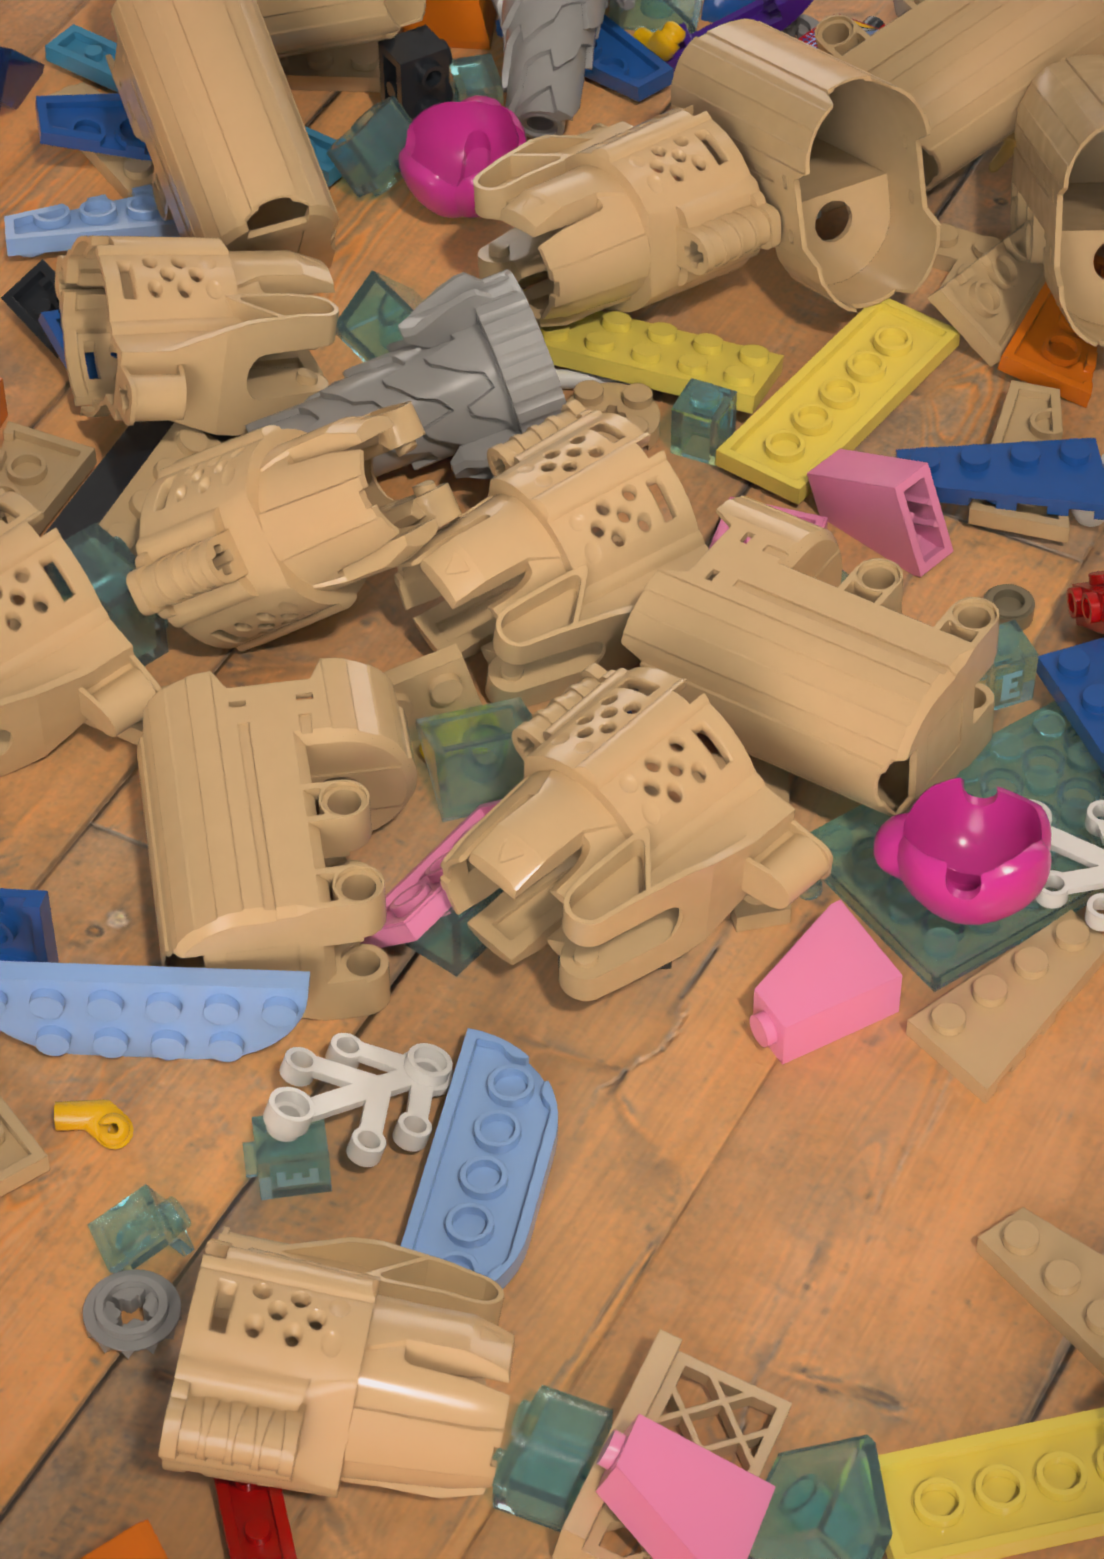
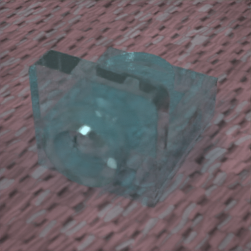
M147 1184L88 1224L106 1267L113 1274L137 1268L168 1245L184 1257L195 1250L186 1231L192 1223L183 1206L173 1196L164 1199Z

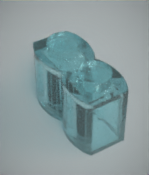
M394 95L369 108L326 152L358 198L370 192L375 197L380 196L397 182L394 175L400 172L398 157L400 151L406 145L407 131L412 120Z
M545 1385L539 1388L532 1402L524 1399L517 1409L512 1424L511 1433L515 1437L507 1450L498 1448L493 1455V1460H497L492 1484L493 1508L561 1532L610 1432L613 1409Z

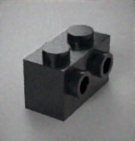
M427 25L397 34L391 39L378 41L381 115L403 139L407 138V131L412 120L422 111L435 104L452 102L454 98L449 81V65L452 64L450 47L444 39H440Z

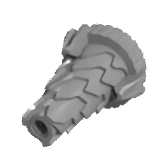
M492 0L503 32L502 89L503 93L507 92L505 107L518 117L525 130L526 137L537 138L543 135H563L565 121H573V116L580 108L585 69L592 70L595 40L598 39L600 26L603 23L609 0ZM636 0L615 1L621 9L627 11L634 8Z
M506 269L479 279L462 272L454 275L437 287L398 325L403 339L388 344L387 349L389 353L344 370V379L338 380L327 388L309 396L303 403L256 420L245 426L248 433L268 425L280 426L281 429H297L308 433L344 417L363 416L386 406L412 401L426 434L415 439L417 447L403 456L398 457L395 449L374 457L373 471L375 477L408 464H412L413 469L418 470L454 456L450 464L456 479L467 477L492 479L494 475L487 460L488 449L496 444H503L509 441V438L515 434L526 432L527 428L532 425L541 424L549 416H556L561 413L562 405L566 403V399L544 337L527 298L513 273Z

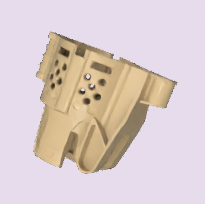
M693 105L685 108L671 109L636 126H632L624 121L609 127L602 123H597L591 127L590 131L580 135H543L530 139L494 161L477 174L473 180L476 214L486 219L504 221L514 227L478 251L479 279L508 269L513 273L521 288L537 283L525 290L524 294L539 327L566 326L602 309H606L609 312H633L713 280L716 277L738 270L751 257L758 255L760 249L768 250L781 243V216L774 206L766 203L765 196L759 191L756 179L750 174L743 156L732 139L711 119L707 111L693 116ZM706 140L723 162L719 165L702 141ZM653 169H658L661 173H657ZM673 176L679 177L682 181L675 180Z
M80 236L75 240L72 248L68 249L67 255H59L57 257L55 292L59 299L68 377L74 395L75 406H81L80 416L103 417L111 414L114 420H123L126 426H133L134 422L173 421L215 435L239 436L248 433L245 425L301 404L309 396L329 386L328 380L323 376L324 373L309 351L333 344L339 315L338 306L333 302L319 296L306 295L313 293H335L329 269L319 259L290 250L228 251L221 238ZM94 352L99 379H89L84 353ZM111 353H116L117 358L112 357Z
M576 399L562 405L561 413L556 416H549L541 424L532 425L527 428L526 432L515 434L509 438V441L489 448L487 460L494 478L490 480L488 497L437 530L434 537L404 564L397 566L398 572L394 574L395 584L398 587L405 610L440 596L444 597V601L413 618L417 629L434 652L454 643L458 644L464 659L482 651L485 659L490 664L487 672L485 693L495 706L504 710L521 709L547 702L563 695L566 688L580 681L581 672L593 663L600 665L606 671L611 669L616 671L619 668H625L629 671L639 664L641 660L621 644V639L630 613L644 587L658 570L689 571L709 550L698 529L689 498L677 474L668 462L664 450L648 458L641 449V445L650 441L651 434L645 433L636 424L621 415L602 413L598 409L594 411L591 409L586 410ZM598 431L608 433L619 440L613 443L598 433ZM593 453H598V454H600L601 456H600V457H592L591 454H593ZM654 484L658 485L673 519L665 522L657 501L649 489ZM630 492L634 495V499L627 500L623 494ZM618 514H627L629 517V521L622 522L619 519ZM640 521L647 523L649 526L648 531L641 530L639 527ZM599 527L601 530L594 533L593 528ZM712 574L708 580L712 581L716 575Z
M412 401L386 406L363 416L344 417L308 433L297 429H281L280 426L268 425L179 459L172 463L171 466L160 469L157 475L158 479L149 489L142 506L140 539L136 544L138 554L135 559L136 569L130 571L126 577V584L139 612L145 616L157 613L161 618L168 619L174 627H182L188 634L207 645L218 648H237L239 651L244 652L351 607L356 601L357 592L365 583L366 578L404 564L434 537L439 527L462 515L448 482L436 486L433 480H426L412 487L414 495L400 500H393L386 495L376 480L373 471L374 457L395 449L398 457L403 456L417 447L415 439L426 434Z
M0 488V777L22 769L47 756L87 719L106 735L116 737L143 719V710L147 702L162 689L155 678L134 655L133 645L109 618L86 573L62 539L58 529L54 528L40 537L33 529V525L44 519V513L20 494L13 491L6 492L3 488ZM4 512L8 513L15 519L8 523L7 517ZM51 562L54 563L73 594L65 602L43 568ZM20 595L25 601L22 605H17L13 597Z
M593 663L581 672V679L577 684L570 685L565 689L563 695L553 698L545 709L538 710L533 714L532 719L521 723L513 729L511 734L512 742L516 751L524 760L523 780L454 845L440 865L443 868V875L440 877L442 889L445 890L457 915L484 900L497 889L501 888L503 890L487 907L467 922L470 930L486 947L501 959L514 965L538 952L549 943L552 950L560 956L558 977L560 987L567 995L581 1001L596 1000L681 957L705 941L747 894L772 908L783 909L788 907L818 880H824L829 877L832 870L833 855L830 849L794 820L795 808L765 785L761 776L756 772L740 739L723 716L709 703L707 696L703 693L689 704L678 694L686 688L687 679H678L659 669L637 667L629 671L625 668H619L616 671L612 669L606 671L600 665ZM632 689L648 690L652 693L649 696H647L641 692ZM631 710L637 711V712L634 713V714L626 713V712L631 711ZM701 730L706 733L723 757L726 765L722 769H720L714 757L696 735ZM679 744L683 750L679 752L674 751L671 745ZM654 763L659 767V770L655 772L650 771L646 765ZM670 767H678L682 774L679 776L674 775L670 771ZM699 772L704 777V781H697L693 773ZM671 791L676 792L680 796V802H674L668 793Z
M224 1226L218 1240L211 1238L207 1241L206 1254H211V1256L203 1254L171 1396L164 1418L158 1457H161L164 1470L182 1473L186 1471L198 1472L207 1477L335 1498L338 1496L341 1481L379 1486L435 1498L483 1495L486 1488L492 1487L497 1467V1460H493L494 1447H501L510 1395L486 1386L485 1378L509 1383L515 1351L514 1334L498 1327L504 1301V1291L497 1282L450 1261L381 1240L347 1237L288 1244L230 1232V1227Z

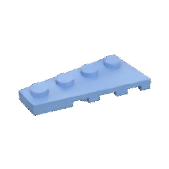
M151 184L132 188V197L112 201L105 194L87 198V201L82 203L78 209L70 210L68 206L58 204L4 216L8 256L20 255L31 258L47 252L68 251L80 236L180 237L174 219L164 221L160 216Z

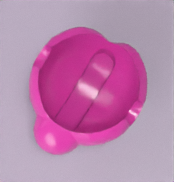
M475 95L465 98L460 102L435 104L422 111L409 125L406 145L400 151L398 157L401 175L415 198L433 213L446 218H480L475 212L473 185L475 176L500 157L527 142L525 130L518 117L510 109L488 96Z
M960 777L934 784L922 793L908 813L897 814L885 821L874 837L873 854L878 866L887 874L903 881L911 895L931 913L957 924L982 925L999 921L1021 911L1041 893L1051 871L1052 859L1050 849L1052 832L1048 816L1041 805L998 786L997 793L992 797L979 798L971 796L965 791L964 779Z

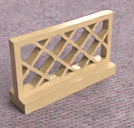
M660 1329L604 1444L614 1429L624 1433L637 1415L641 1414L665 1428L679 1425L684 1438L718 1456L736 1452L744 1470L760 1477L793 1403L679 1351L683 1339ZM684 1375L705 1385L713 1401L685 1408L676 1388L681 1376ZM669 1403L673 1412L663 1415ZM751 1406L772 1416V1419L767 1429L743 1435L732 1410ZM719 1414L730 1439L702 1446L692 1421ZM759 1446L753 1458L749 1448ZM600 1450L561 1529L552 1559H653L640 1543L639 1546L642 1552L622 1557L600 1546L606 1532L625 1527L596 1493L605 1468L597 1464L601 1453Z

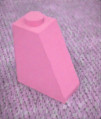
M839 449L807 473L820 516L828 517L829 523L886 559L895 562L910 574L919 577L923 576L954 551L928 463Z
M841 900L830 904L754 989L753 1015L750 1016L752 1033L757 1042L762 1047L768 1046L783 1065L899 1012L902 974Z
M641 1414L637 1415L624 1433L616 1429L612 1431L597 1460V1464L605 1468L596 1493L653 1559H748L776 1486Z

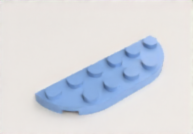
M0 961V1031L24 1043L36 1046L40 1052L50 1056H60L67 1053L100 1055L107 1058L125 1056L161 1058L164 1060L216 1059L222 1062H233L240 1059L243 1055L271 1046L288 1035L296 1027L307 1006L310 971Z
M467 1029L401 1242L402 1247L450 1261L489 1277L497 1282L502 1289L511 1281L525 1259L558 1142V1109L553 1089L549 1081H544L540 1074L529 1064V1056L510 1042L480 1030Z

